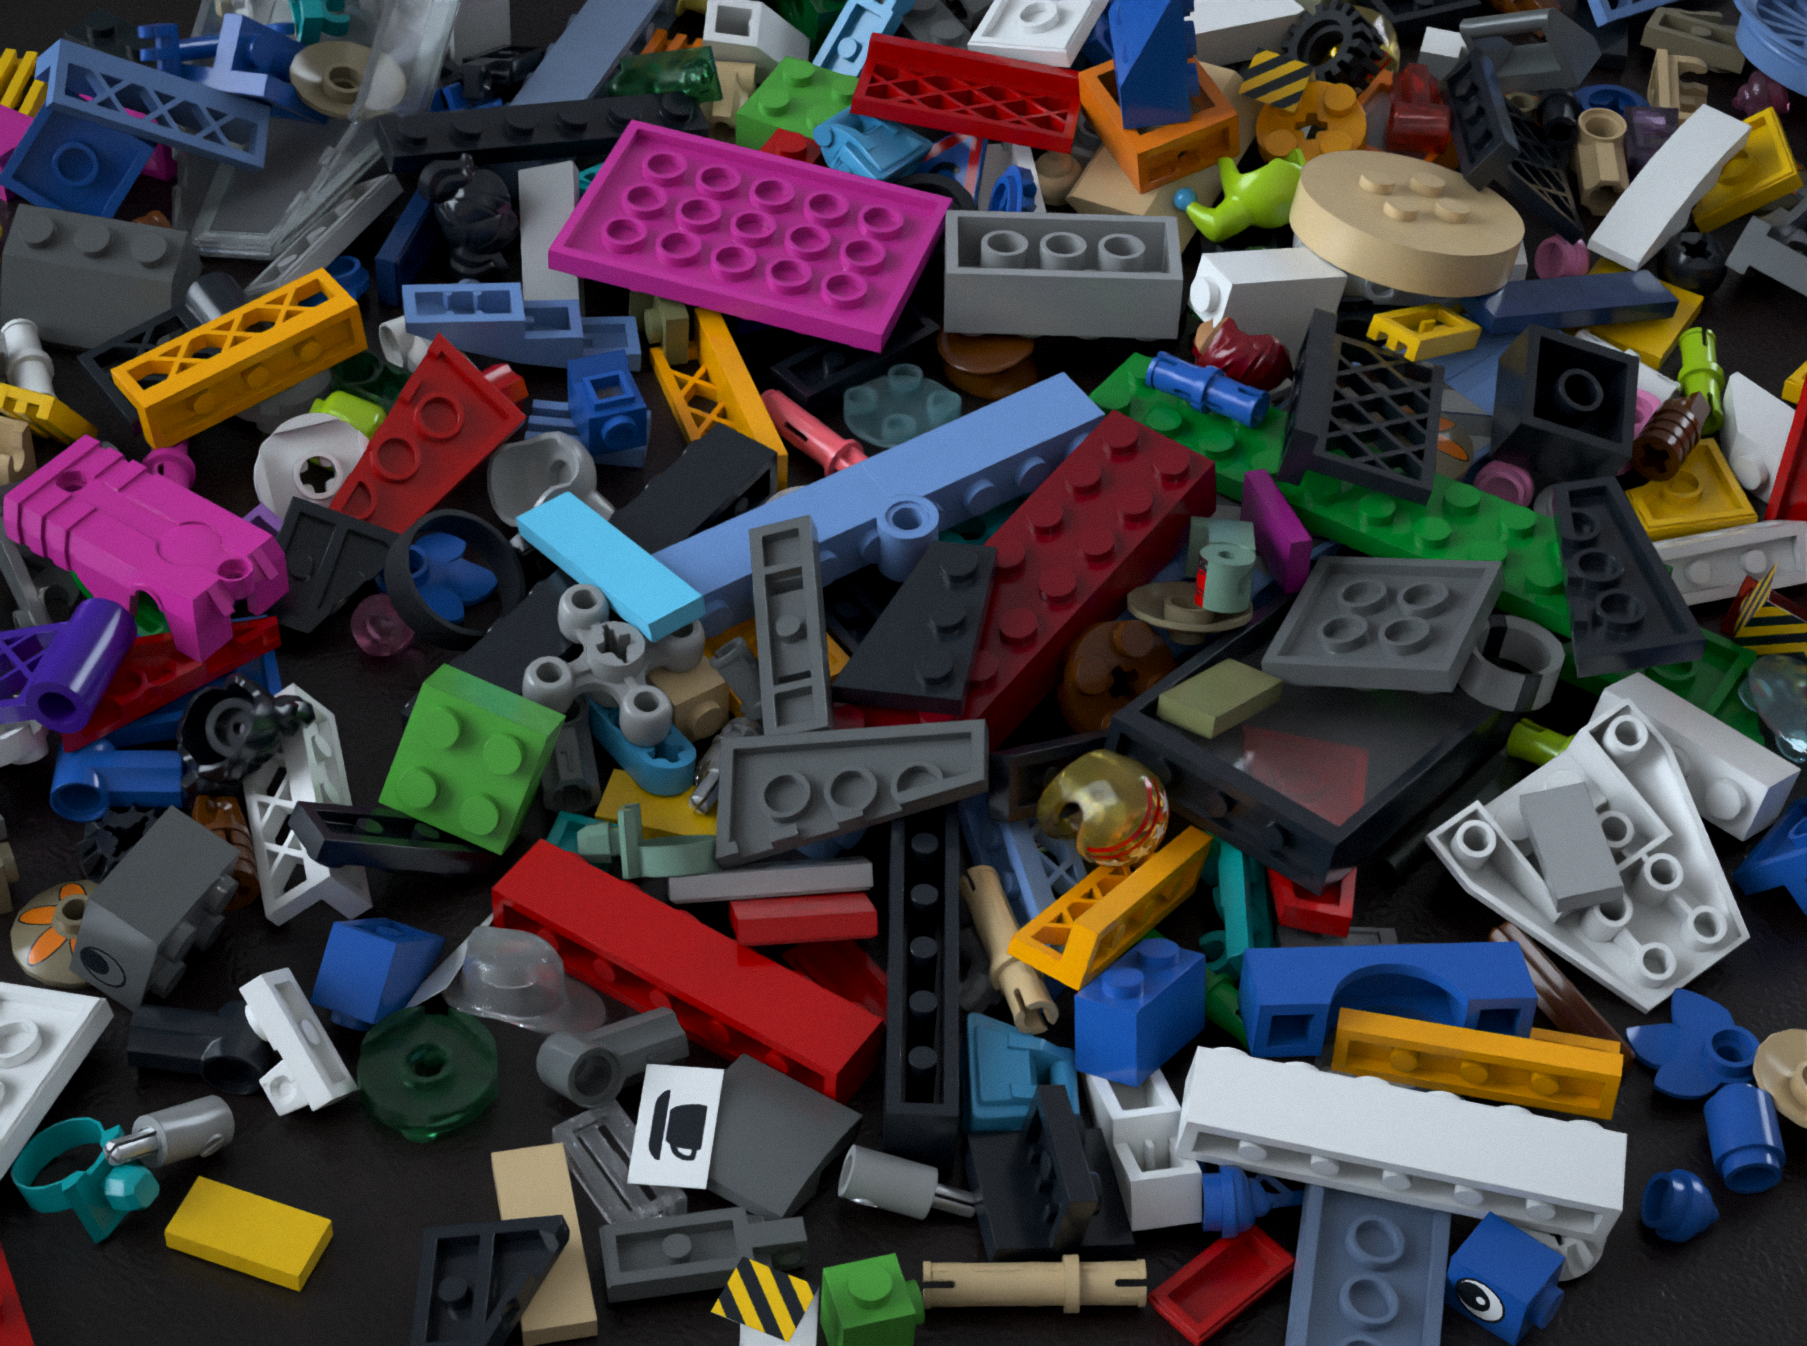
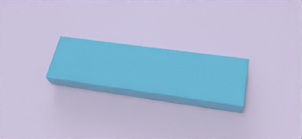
M567 491L516 517L520 536L579 584H591L600 588L608 599L610 609L630 625L636 627L652 643L707 614L703 595L571 492Z

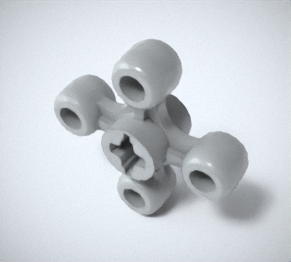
M577 584L568 588L560 598L558 625L561 633L569 641L583 644L584 652L579 658L569 663L552 656L540 657L531 662L524 673L523 697L563 714L570 708L576 696L586 692L593 702L601 706L620 707L619 725L623 736L630 743L641 747L657 745L670 732L673 710L666 693L655 686L647 685L645 677L650 671L660 666L676 673L688 672L695 668L703 657L705 647V632L702 623L696 620L652 643L646 637H643L636 627L628 623L609 622L610 605L600 588L591 584Z

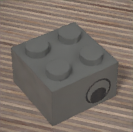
M171 805L88 897L69 970L132 1012H134L136 1006L141 1007L143 1004H147L154 995L165 999L174 990L186 971L187 964L183 961L195 948L201 952L207 951L223 930L227 918L220 913L230 902L239 885L232 878L240 850Z

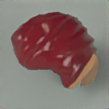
M1225 317L1214 328L1213 319L1201 323L1197 329L1196 337L1193 340L1194 348L1191 352L1197 358L1196 364L1205 368L1207 365H1213L1222 369L1226 377L1266 392L1280 386L1293 371L1289 350L1284 344H1281L1277 337L1271 334L1247 335L1239 331L1231 317Z

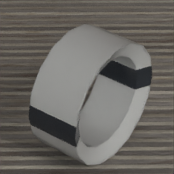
M1491 614L1457 683L1468 695L1485 705L1503 711L1527 712L1537 710L1551 700L1565 659V652L1561 642L1549 630L1537 623L1514 615ZM1485 658H1504L1524 666L1532 673L1511 672L1495 666Z

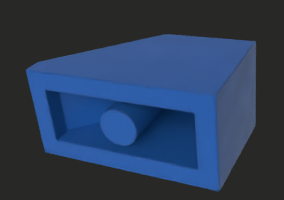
M385 917L333 922L310 1003L332 1010L330 1017L332 1022L359 1031H371L372 1024L399 1020L403 1010L442 952L446 938Z

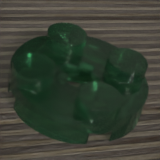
M425 1006L408 1007L381 1019L366 1033L361 1043V1056L357 1063L358 1088L361 1101L377 1120L391 1128L401 1130L404 1137L410 1141L417 1143L431 1142L437 1139L442 1132L451 1131L466 1125L477 1118L497 1098L500 1091L495 1039L481 1021L462 1010L448 1008V1016L441 1014L425 1015ZM422 1062L429 1068L438 1064H442L443 1067L440 1069L441 1073L435 1076L421 1077L416 1075L415 1065Z

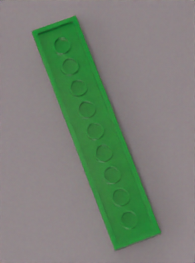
M1136 352L1088 396L1105 413V417L1114 409L1215 462L1216 492L1239 502H1242L1245 472L1266 469L1305 529L1372 557L1502 561L1506 583L1494 607L1533 621L1548 630L1572 639L1554 519L1437 472H1434L1433 489L1426 506L1308 469L1305 471L1300 487L1276 480L1287 417L1286 412L1269 406L1263 422H1259V426L1256 429L1249 428L1231 418L1214 412L1208 414L1199 413L1191 408L1189 402L1171 394L1149 388L1146 385V373L1153 358ZM1364 444L1374 454L1382 453L1381 450ZM1341 449L1328 451L1329 453L1351 459ZM1400 467L1392 469L1397 474L1410 477ZM1664 564L1672 577L1673 567Z

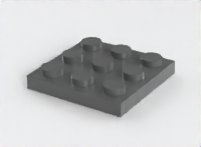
M1320 556L1261 661L1262 671L1284 680V685H1292L1297 688L1326 686L1354 688L1358 691H1372L1376 689L1410 690L1421 694L1453 692L1506 583L1502 561Z

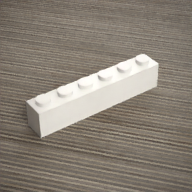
M1198 1046L1185 1081L1175 1156L1216 1165H1236L1246 1171L1484 1219L1489 1211L1514 1226L1603 1244L1623 1210L1627 1134L1603 1129L1602 1126L1592 1121L1573 1120L1567 1122L1533 1115L1527 1109L1519 1106L1504 1105L1494 1107L1461 1100L1457 1095L1446 1091L1421 1092L1392 1086L1387 1081L1377 1077L1361 1076L1353 1078L1319 1071L1315 1066L1304 1062L1280 1063L1250 1057L1245 1052L1236 1048L1218 1047L1211 1049Z

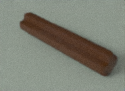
M1506 921L1499 927H1494L1488 934V942H1519L1538 996L1537 1006L1561 1032L1621 1042L1620 1054L1624 1055L1622 1075H1626L1632 1069V1063L1636 1057L1633 1049L1523 930L1509 921Z

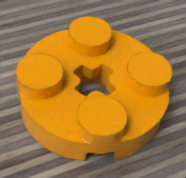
M1308 81L1295 113L1265 104L1258 115L1256 123L1259 154L1265 163L1267 161L1270 163L1275 158L1284 160L1292 149L1300 148L1307 163L1314 157L1329 152L1365 150L1367 145L1366 115L1364 109L1357 101L1356 92L1347 84ZM1317 125L1326 131H1319L1316 134V139L1308 140L1305 139L1304 132L1300 130L1306 126Z

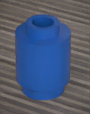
M1733 1083L1722 1087L1717 1091L1716 1095L1712 1096L1705 1103L1703 1108L1715 1172L1724 1178L1726 1187L1731 1191L1749 1194L1768 1190L1780 1182L1782 1178L1781 1169L1786 1163L1778 1116L1769 1092L1748 1083Z

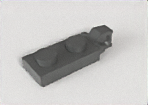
M745 1206L606 1224L599 1228L609 1303L724 1288L742 1256L781 1272L808 1265V1242L803 1216L764 1221L763 1215L746 1214Z

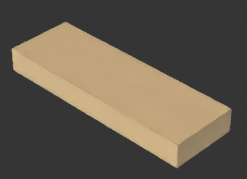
M563 1142L491 1153L492 1171L501 1220L563 1215L570 1229L568 1243L519 1320L523 1346L597 1336L596 1310Z

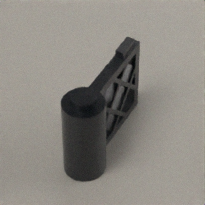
M224 272L205 274L194 281L189 287L183 303L77 356L80 368L132 433L137 436L143 433L138 412L114 384L111 372H104L101 368L118 359H134L160 346L156 345L160 338L179 328H182L187 333L253 300L230 275ZM258 322L247 327L245 332L262 333L274 327V324L272 322ZM206 347L194 353L192 358L209 359L221 353L222 348ZM149 375L137 381V383L145 390L166 380L167 377Z

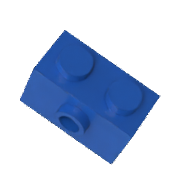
M1144 938L1075 995V1070L1137 1088L1205 1029L1206 954L1179 948L1175 942L1168 939Z

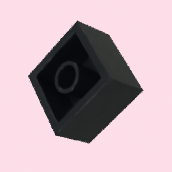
M1530 322L1498 360L1489 458L1565 482L1615 476L1632 459L1639 357Z

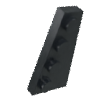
M1615 476L1554 484L1552 509L1577 678L1703 659L1707 639Z

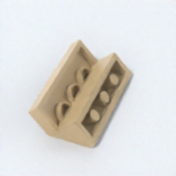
M1198 61L1239 115L1240 155L1231 158L1237 166L1256 135L1257 118L1266 103L1238 94L1244 79L1236 71ZM1190 102V115L1198 113ZM1168 124L1135 129L1139 135H1142ZM1102 142L1065 200L1079 214L1175 216L1178 222L1180 252L1182 255L1198 228L1187 212H1183L1175 206L1173 198L1176 191L1184 187L1191 188L1198 196V203L1211 208L1221 192L1222 186L1218 164L1151 191L1139 194Z

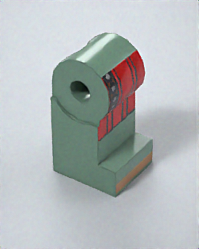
M1191 516L1184 570L1185 577L1196 578L1194 602L1203 609L1219 613H1238L1247 610L1250 605L1252 574L1256 559L1253 522Z

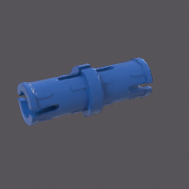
M1159 351L1157 358L1154 357L1146 373V385L1149 388L1181 398L1189 402L1191 408L1199 413L1208 414L1214 412L1252 429H1256L1259 426V422H1263L1269 409L1270 394L1268 392L1234 381L1226 377L1222 369L1213 365H1207L1203 368L1181 360V358L1170 355L1165 351Z

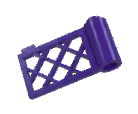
M90 598L79 604L69 621L0 632V676L6 673L0 677V725L36 720L46 728L59 733H75L82 730L90 721L136 639L138 628L134 618L127 609L112 600ZM23 688L18 698L6 699Z

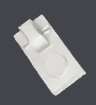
M289 967L261 974L239 988L247 1003L245 1014L250 1026L261 1039L269 1041L273 1050H278L283 1058L259 1080L261 1087H263L276 1113L280 1117L310 1105L312 1111H316L337 1103L359 1090Z

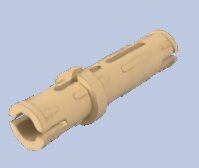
M988 865L971 867L967 871L973 881L975 890H972L968 878L961 875L959 878V894L967 906L991 964L988 972L991 983L996 991L1000 990L1001 994L1005 995L1013 1014L1015 1026L1020 1032L1024 1034L1032 1033L1033 1035L1045 1032L1048 1028L1039 1009H1043L1048 1022L1053 1025L1059 1016L1057 1005L1052 1000L1043 980L1045 973L1007 954L1012 935L1021 928L1003 890L1000 876L993 867Z
M1078 1254L1063 1255L1062 1262L931 1263V1261H923V1282H953L954 1284L953 1288H924V1310L938 1307L1063 1306L1064 1313H1079L1080 1305L1146 1307L1147 1286L1118 1287L1115 1285L1116 1280L1147 1279L1145 1259H1137L1136 1261L1079 1262Z

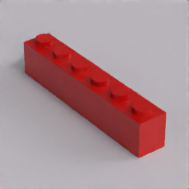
M540 838L492 888L494 934L640 1013H645L662 1006L668 1007L676 1013L677 1020L689 1040L732 1063L745 1053L844 1106L880 1064L883 1019L874 1015L863 1004L856 1001H848L814 983L804 973L797 970H789L757 953L751 946H742L738 940H733L700 923L689 912L676 910L644 893L634 883L627 880H619L589 864L582 856L575 852L564 851Z

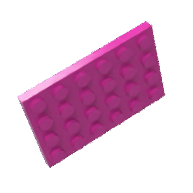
M631 120L548 249V268L572 274L579 278H588L627 288L634 292H643L682 302L689 306H697L737 316L744 320H752L791 330L799 334L811 335L846 344L854 348L881 353L945 230L946 210H952L953 198Z

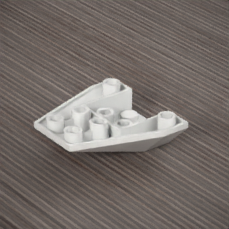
M1629 696L1581 728L1568 748L1487 805L1483 806L1479 800L1475 801L1427 834L1424 839L1468 894L1644 1014L1649 1013L1671 997L1676 988L1682 989L1750 938L1674 752L1669 743ZM1585 782L1624 884L1623 900L1557 913L1519 810L1520 795Z

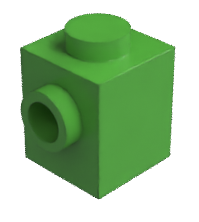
M895 1253L823 1268L820 1322L828 1346H914L915 1326L924 1324L925 1321L923 1299L916 1280L905 1281Z

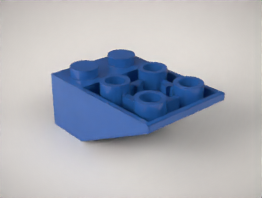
M1114 0L1110 7L1108 15L1112 58L1124 130L1191 121L1189 98L1199 97L1200 91L1196 62L1187 63V59L1197 55L1194 22L1193 20L1184 21V17L1190 16V12H1194V0Z

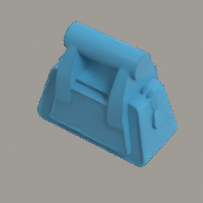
M851 105L819 124L813 130V138L820 145L823 157L829 168L888 183H893L901 177L913 175L933 147V143L929 139L895 121L850 113Z
M972 1012L967 1015L959 1050L962 1142L966 1132L1021 1130L1037 1085L1050 1083V1085H1065L1073 1114H1080L1075 1052L1066 1047H1058L1045 1039L1034 1037L1032 1033L1024 1034L1016 1026L979 1013Z

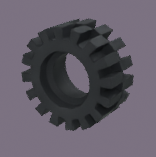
M1331 0L1329 8L1323 2L1315 5L1316 14L1313 16L1308 11H1305L1300 16L1304 23L1300 27L1292 24L1288 29L1293 38L1291 40H1282L1280 48L1286 53L1283 56L1314 66L1316 81L1347 84L1353 90L1359 87L1364 92L1370 85L1365 80L1367 75L1370 74L1376 77L1380 70L1374 61L1383 60L1384 51L1379 47L1384 44V41L1378 30L1353 5L1347 2L1343 5L1339 0ZM1342 43L1337 53L1329 61L1321 65L1326 54L1333 47Z

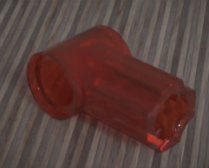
M1409 63L1405 69L1392 75L1390 85L1391 108L1386 137L1387 150L1443 155L1449 134L1450 108L1447 105H1441L1439 78L1429 72L1427 65Z

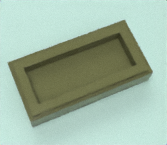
M1228 658L1160 694L1156 716L1200 736L1212 739L1280 701L1284 680Z

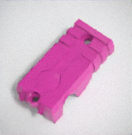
M87 434L4 495L3 521L7 538L19 545H27L30 547V551L43 558L48 557L52 559L53 563L60 568L77 573L79 580L95 598H105L119 603L127 609L133 618L138 615L139 593L142 591L147 592L156 601L159 610L165 613L176 649L199 663H203L233 638L230 615L235 612L232 607L235 600L247 598L248 612L258 617L289 592L285 553L272 534L159 473L151 475L146 466L135 460L127 462L124 454L111 447H108L106 450L103 449L100 441Z

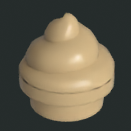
M1054 151L1044 153L1034 162L1044 204L1053 206L1066 205L1068 202L1065 198L1082 174L1083 168L1077 159L1070 154Z

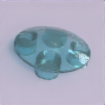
M913 364L894 365L889 369L888 376L878 377L860 386L851 387L845 391L843 396V416L850 431L867 443L887 449L961 417V397L940 383L924 378L921 368Z
M1779 654L1760 657L1750 667L1748 677L1739 685V697L1749 709L1757 712L1765 724L1777 735L1776 744L1782 754L1792 761L1803 763L1807 760V664L1793 657Z

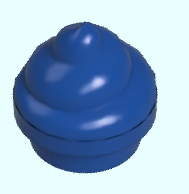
M1219 1165L1218 1173H1202L1203 1232L1220 1231L1222 1239L1237 1238L1239 1233L1247 1232L1253 1227L1257 1217L1267 1215L1273 1207L1275 1197L1271 1193L1265 1192L1263 1186L1256 1179L1247 1177L1245 1172L1236 1165Z
M1675 1169L1669 1173L1658 1172L1651 1177L1643 1191L1640 1208L1642 1220L1647 1227L1655 1229L1656 1234L1662 1239L1672 1242L1688 1241L1696 1234L1705 1231L1710 1223L1716 1222L1719 1218V1212L1713 1203L1710 1191L1703 1184L1702 1180L1692 1172L1682 1169Z

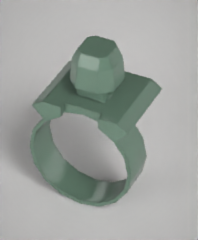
M627 803L619 808L617 811L619 827H611V821L588 824L577 832L579 855L589 863H612L614 856H621L623 879L691 875L720 869L715 860L716 835H680L643 839L640 803Z

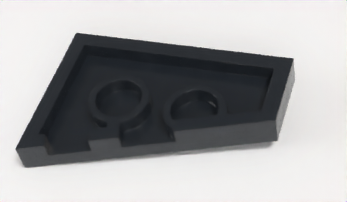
M933 541L832 683L833 702L963 716L998 569L997 547Z

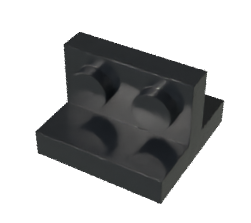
M1037 1085L1021 1130L966 1132L960 1152L989 1263L1062 1262V1256L1078 1254L1079 1262L1129 1261L1136 1243L1102 1128L1085 1129L1081 1115L1073 1114L1065 1085Z

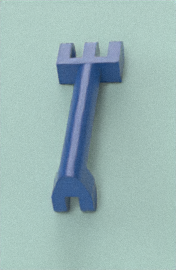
M294 22L266 24V26L284 35L295 34ZM177 23L138 26V37L155 39L156 46L140 49V61H157L156 70L182 78L181 62L215 58L220 34L179 39Z

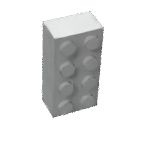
M946 210L943 266L944 332L961 333L966 336L1015 334L1025 338H1038L1043 335L1076 336L1086 340H1094L1101 337L1135 338L1140 341L1178 339L1183 272L1177 217Z

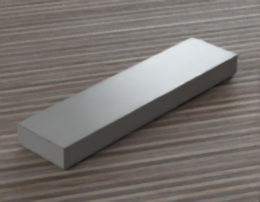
M386 174L352 185L244 289L246 294L252 300H255L321 267L325 269L404 191L394 174Z

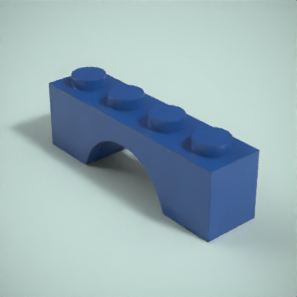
M1518 941L1245 948L1237 997L1251 1057L1321 1056L1328 1037L1337 1029L1340 1007L1529 1039L1538 996Z

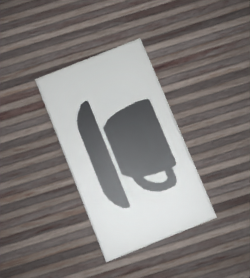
M657 1064L646 1065L627 1184L706 1189L724 1069Z

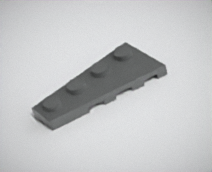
M985 719L721 738L715 860L720 869L725 870L989 792V729Z

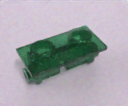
M711 46L621 57L619 60L622 72L618 73L614 79H611L607 85L609 97L683 91L686 96L695 97L698 103L723 100Z

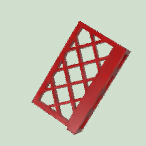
M872 32L869 39L867 58L852 97L850 113L1071 155L1081 107L1078 72L1081 71Z

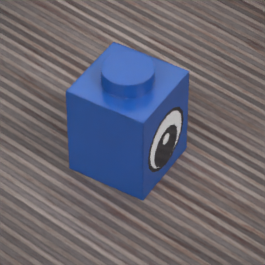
M1489 1211L1451 1257L1445 1281L1444 1303L1510 1345L1516 1346L1533 1324L1540 1329H1544L1559 1309L1565 1292L1558 1288L1557 1284L1566 1257Z

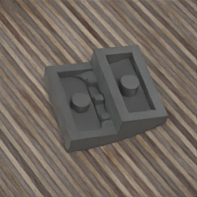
M743 1053L724 1071L706 1189L739 1207L745 1206V1209L754 1215H763L765 1221L791 1218L817 1193L822 1171L858 1138L863 1115Z

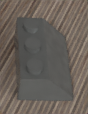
M19 203L2 252L0 333L2 327L13 319H29L38 327L41 345L85 353L183 303L187 290L194 281L199 279L203 264L188 231ZM182 328L160 338L156 345H162L181 336Z

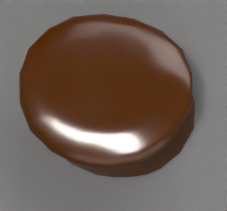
M944 323L940 326L936 338L938 352L943 357L942 365L945 377L957 388L977 397L1001 400L1035 385L1038 379L1037 364L1031 354L1036 346V338H1025L1015 334L966 336L961 333H945Z

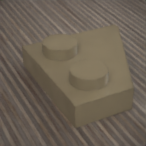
M1657 7L1645 25L1640 45L1653 48L1655 53L1657 49H1667L1668 54L1700 58L1707 63V69L1721 74L1732 72L1741 74L1749 61L1737 45L1735 39L1737 26L1721 25L1723 16L1720 12H1691L1683 9Z

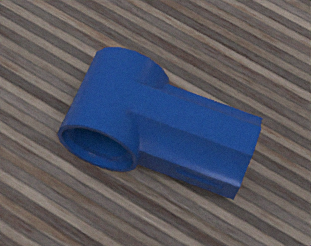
M102 737L76 751L64 753L63 742H61L58 746L49 803L53 811L60 817L81 823L93 822L103 818L106 808L131 807L133 802L138 807H170L172 805L175 808H183V806H186L187 794L181 790L180 783L188 772V764L179 754V751L116 750L114 745Z

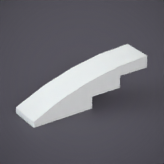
M1703 104L1648 161L1589 239L1587 249L1637 272L1665 246L1672 236L1679 233L1686 226L1692 207L1716 186L1722 166L1747 144L1752 126Z

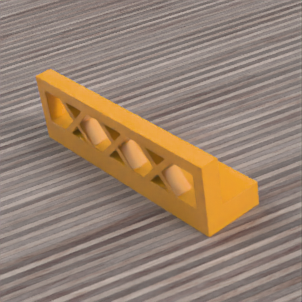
M321 267L110 371L114 384L137 409L145 440L156 450L161 447H171L368 349L358 303ZM319 292H322L329 299L315 307L298 306L299 302ZM258 322H275L274 327L262 333L245 332L247 327ZM206 347L222 348L221 353L209 359L192 358L194 353ZM153 373L169 374L166 380L145 390L137 383V381Z
M701 307L694 308V340L688 343V360L697 359L701 367L693 377L672 370L661 346L649 348L650 363L687 445L695 439H700L714 425L720 422L776 451L777 493L787 489L788 453L721 313ZM695 394L718 403L710 414L687 406Z
M1191 825L1159 852H1153L1148 857L1143 855L1138 860V856L1130 857L1139 853L1141 847L1146 849V847L1140 845L1132 852L1114 858L1119 863L1129 861L1121 865H1133L1127 867H1106L1105 864H1101L1012 935L1007 954L1079 992L1195 892L1214 837ZM1134 841L1129 843L1114 855L1132 848L1137 843ZM1108 859L1105 862L1111 863L1114 859ZM1131 867L1136 869L1133 873L1130 870ZM1044 944L1065 945L1063 954Z
M1340 1007L1331 1070L1356 1074V1077L1372 1076L1385 1081L1418 1086L1424 1089L1446 1091L1459 1095L1611 1120L1622 1077L1624 1055L1620 1054L1621 1042L1532 1027L1530 1038L1527 1039Z

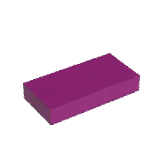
M1266 469L1247 471L1244 474L1240 521L1253 522L1255 547L1285 594L1300 592L1309 577L1313 540L1269 472L1267 473Z

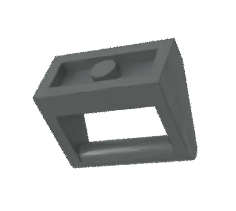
M1555 7L1467 18L1461 21L1459 27L1461 37L1469 53L1475 47H1478L1492 60L1503 95L1514 92L1577 87L1602 55L1594 36ZM1543 31L1548 42L1514 46L1501 36Z

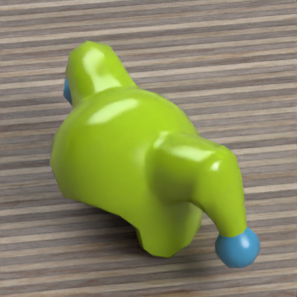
M1294 148L1284 160L1275 158L1262 168L1240 174L1233 159L1229 157L1218 158V171L1225 197L1216 208H1208L1199 204L1197 194L1188 187L1177 190L1173 202L1179 210L1187 212L1201 233L1213 243L1223 242L1250 226L1263 229L1282 227L1290 223L1289 212L1300 174L1306 161L1302 150Z

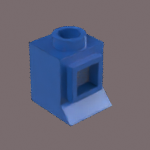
M625 349L567 360L568 412L583 445L593 457L646 446L647 406L630 373Z

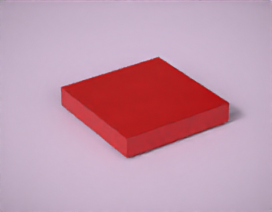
M863 890L727 900L728 919L739 944H742V946L874 938V935H878L877 910Z

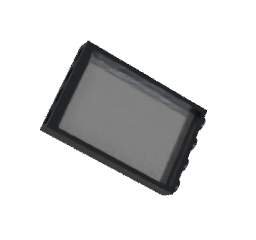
M1281 592L1255 611L1253 618L1244 626L1231 629L1113 714L1099 768L1147 795L1145 779L1148 778L1152 787V799L1157 801L1156 788L1152 780L1154 778L1158 791L1163 796L1165 789L1166 798H1168L1169 802L1168 808L1321 897L1507 739L1513 727L1519 721L1522 712L1503 711L1485 705L1468 695L1458 683L1453 692H1439L1435 694H1421L1410 690L1389 689L1358 691L1354 688L1326 686L1297 688L1292 685L1283 684L1280 701L1212 739L1200 736L1156 716L1160 694L1228 658L1262 671L1261 661L1300 593L1285 594ZM1489 657L1485 658L1499 668L1514 672ZM1159 793L1160 804L1165 805Z

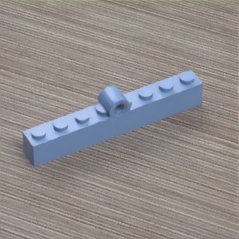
M1062 372L653 553L651 556L703 595L707 614L698 620L702 623L705 639L716 637L727 629L755 617L749 529L810 515L818 532L822 588L831 584L834 580L875 563L885 577L904 583L932 542L939 541L940 532L972 517L983 515L992 508L1018 496L1035 491L1105 418V413Z

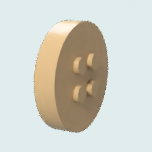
M1335 151L1309 160L1301 171L1289 212L1290 225L1296 236L1305 246L1327 262L1376 284L1405 292L1436 297H1474L1502 288L1511 277L1525 233L1524 223L1518 212L1504 198L1488 187L1479 192L1463 178L1461 173L1424 160L1379 151Z

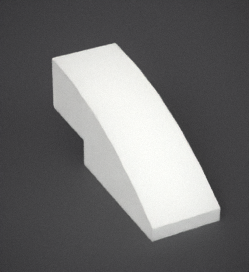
M1160 1068L1137 1088L1080 1072L1094 1128H1102L1132 1232L1202 1222V1171L1196 1160L1175 1156L1182 1108Z

